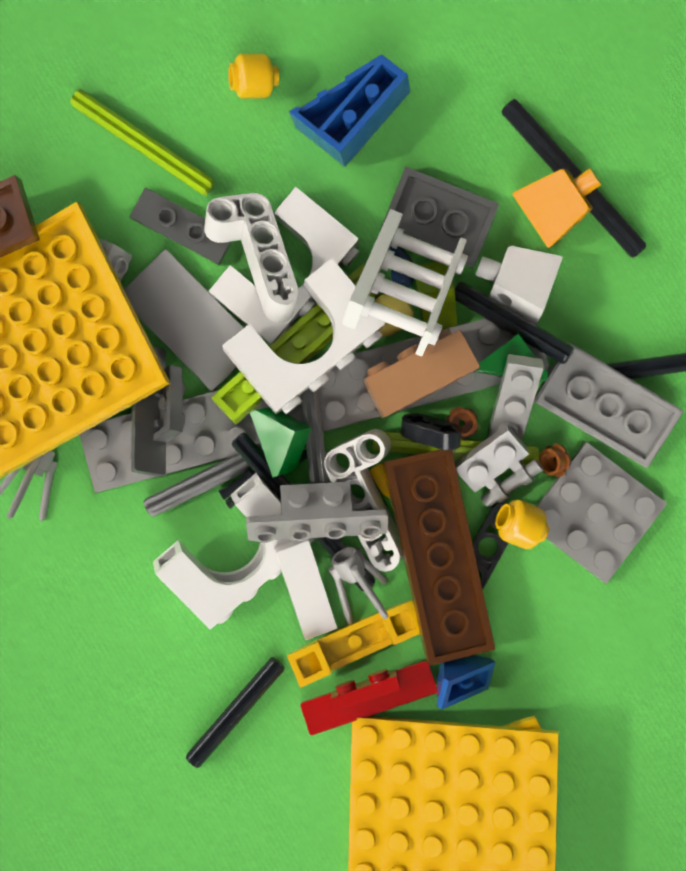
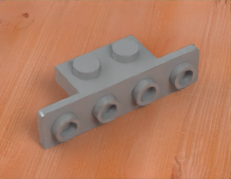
M350 482L280 485L281 515L246 518L248 541L261 543L282 539L304 541L309 538L319 537L339 539L344 536L356 535L374 537L379 534H386L388 527V511L385 509L352 511Z

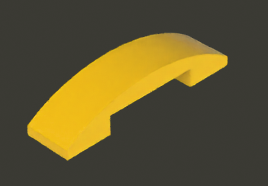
M412 600L385 609L389 615L387 619H383L380 613L377 612L333 631L288 654L287 658L300 688L332 674L331 671L391 644L397 645L419 635L420 631Z

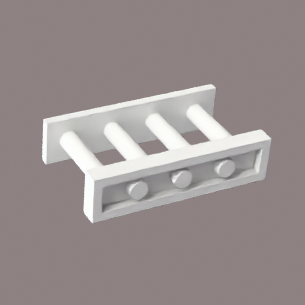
M390 209L351 296L342 325L355 329L360 316L368 318V315L421 336L416 354L423 356L428 343L435 346L443 325L438 324L437 320L454 274H461L468 255L462 253L467 240L460 238L454 253L406 235L403 233V229L398 228L403 214ZM399 246L448 266L445 276L395 256V252L389 250L390 247L397 249ZM389 268L439 288L437 298L435 299L385 279V274L380 273V270L388 271ZM371 292L374 294L382 292L429 311L431 314L428 322H423L374 302L375 298L369 295Z

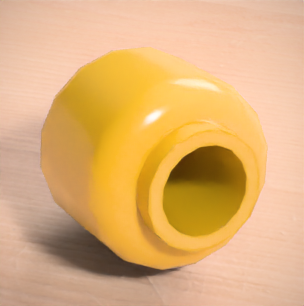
M265 53L239 54L234 62L229 63L228 80L230 90L235 91L241 99L268 98L272 93L273 86L279 85L278 66L273 65L270 57Z
M513 500L509 504L503 505L497 514L496 528L500 538L507 543L522 549H532L539 542H543L548 536L549 525L547 524V516L540 507L523 500Z

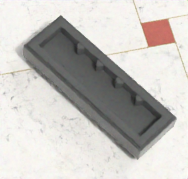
M147 188L142 192L130 215L132 220L219 266L233 242L217 243L211 241L204 232V218Z

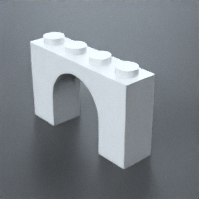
M297 187L292 190L274 212L276 220L308 247L313 260L310 275L331 258L334 259L339 267L342 264L348 267L360 252L356 249L359 245V238ZM231 265L208 291L246 325L251 324L256 332L269 344L275 342L292 327L291 325L299 316L303 317L316 305L313 297L304 288L303 284L298 288L299 295L292 318L284 323L270 321L263 312L256 286Z
M333 258L306 278L304 282V288L326 313L333 328L332 345L321 358L306 364L287 362L279 358L270 349L251 324L247 325L222 345L223 351L275 414L281 410L285 414L289 413L302 402L299 396L308 388L315 392L329 380L326 374L335 366L342 370L356 358L353 354L356 349L361 345L368 349L383 336L380 330L386 323L369 315L368 318L360 316L355 329L342 325L346 309L356 286Z
M257 473L231 494L235 505L246 517L281 515V500ZM313 538L308 539L310 543L314 541ZM282 539L273 540L268 543L260 542L254 558L244 567L231 572H217L207 568L180 540H177L153 561L155 574L211 630L217 623L222 624L228 620L233 610L243 601L251 600L257 594L259 587L268 579L272 580L281 574L282 571L274 548L294 540Z

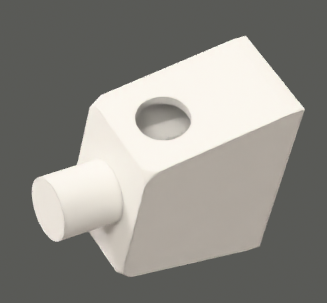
M509 246L502 263L483 256L475 276L494 282L490 298L537 325L545 309L563 257Z

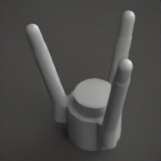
M49 451L24 465L23 470L27 472L7 513V518L12 519L33 475L36 474L42 477L44 471H46L39 520H45L53 474L58 464L53 462L56 453ZM21 468L4 478L0 485V495H2Z
M347 547L337 552L331 560L333 566L329 568V572L335 580L347 624H352L353 618L343 580L350 584L358 582L382 618L387 619L388 613L364 578V569L366 568L382 584H385L387 579L365 558L360 548Z

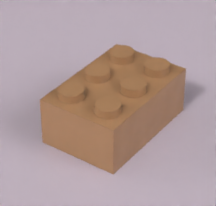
M447 328L441 331L435 346L429 344L423 356L416 354L418 344L399 353L397 357L398 362L389 366L387 361H383L367 370L368 377L364 379L363 384L382 419L480 368L461 330L451 333L450 329Z

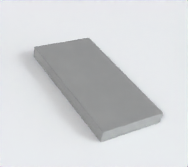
M165 249L124 291L136 315L213 392L237 369L236 365L223 351L222 345L244 328Z
M567 342L574 348L571 358L566 364L555 361L548 372L547 380L542 382L538 388L534 402L648 469L684 411L570 342Z

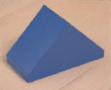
M471 655L440 663L437 675V706L442 710L488 690L496 662L488 657Z

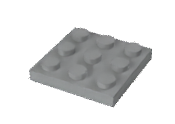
M584 442L572 457L570 468L566 469V474L556 478L536 506L543 509L547 516L549 533L546 539L603 583L607 584L668 503L588 442Z

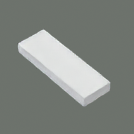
M294 540L275 547L274 550L305 640L337 629L309 540Z

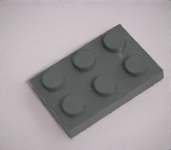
M405 166L383 224L390 209L402 213L403 216L398 228L403 229L404 234L451 253H454L460 238H464L467 241L462 253L468 255L465 266L474 268L499 203Z

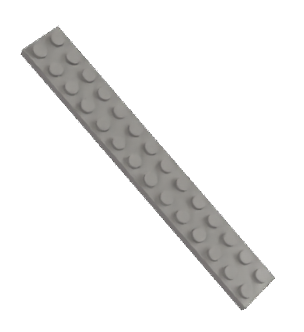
M486 318L449 328L451 333L458 330L462 331L478 363L515 337ZM418 336L355 353L356 358L345 368L339 370L335 366L326 374L329 380L319 388L323 432L381 417L363 384L364 379L368 377L367 370L383 361H387L389 366L398 362L397 357L399 353L416 344L419 346L422 337ZM526 343L536 358L543 359L545 370L547 372L550 371L546 354ZM472 372L397 412L500 385L502 377ZM219 390L183 399L182 412L185 415V425L183 432L166 442V474L225 459L237 454L238 452L232 447V441L243 432L255 444L260 443L251 414L249 413L235 425L211 398ZM262 401L252 411L268 408L269 406L265 401ZM300 403L287 414L303 423L302 405ZM132 413L105 420L80 434L95 493L157 477L133 473L131 470Z

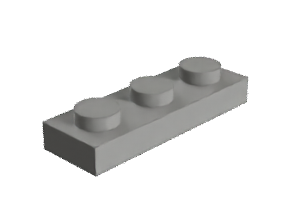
M508 354L488 428V438L505 425H508L522 441L544 369L543 359Z

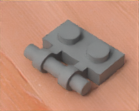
M505 425L454 462L457 474L474 492L485 485L490 489L489 492L481 497L482 502L487 508L497 502L503 503L510 498L509 494L522 484L527 486L533 482L534 476L543 470L542 465L537 459H534L526 466L521 461L529 455L528 448L508 425ZM511 468L514 474L501 483L497 477Z

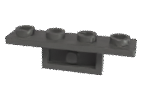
M152 346L171 384L132 405L131 470L133 473L162 477L166 474V442L183 432L185 425V415L182 412V397L185 391V384L182 381V367L173 365L166 367V351L163 348Z

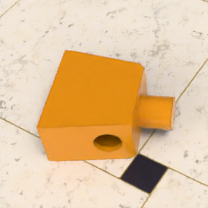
M563 168L517 190L512 195L549 248L564 238L593 209L586 195L602 184L591 168L575 179L567 169Z

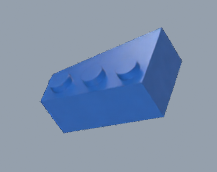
M381 54L347 75L345 81L328 91L324 89L311 102L301 108L297 106L290 110V116L295 128L346 167L411 92L408 74Z

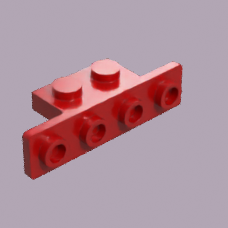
M426 660L391 672H388L387 669L379 670L369 674L368 680L355 683V680H350L337 685L335 691L301 702L300 707L309 734L315 735L357 721V718H365L436 694L437 687L430 666L426 663Z

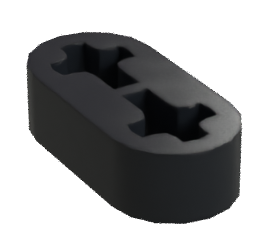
M410 413L403 415L400 433L406 439L442 450H455L461 445L462 428L454 423L434 417Z

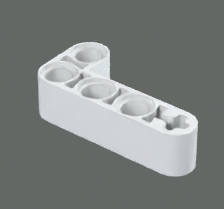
M258 193L212 199L206 209L204 225L206 236L211 241L217 243L241 240L265 316L275 323L289 321L293 316L299 291L269 200Z
M373 429L331 450L325 457L324 466L332 483L350 482V489L352 484H358L364 489L365 498L362 499L355 497L351 491L352 511L383 509L388 511V527L384 539L380 537L382 534L374 537L358 535L372 565L376 569L386 572L398 565L403 557L397 527L368 467L378 463L389 453L391 441L385 432ZM367 439H374L380 445L379 454H371L367 450ZM338 453H343L349 458V468H342L338 465L336 460ZM383 548L386 551L392 550L394 552L392 557L390 554L384 555L382 553Z

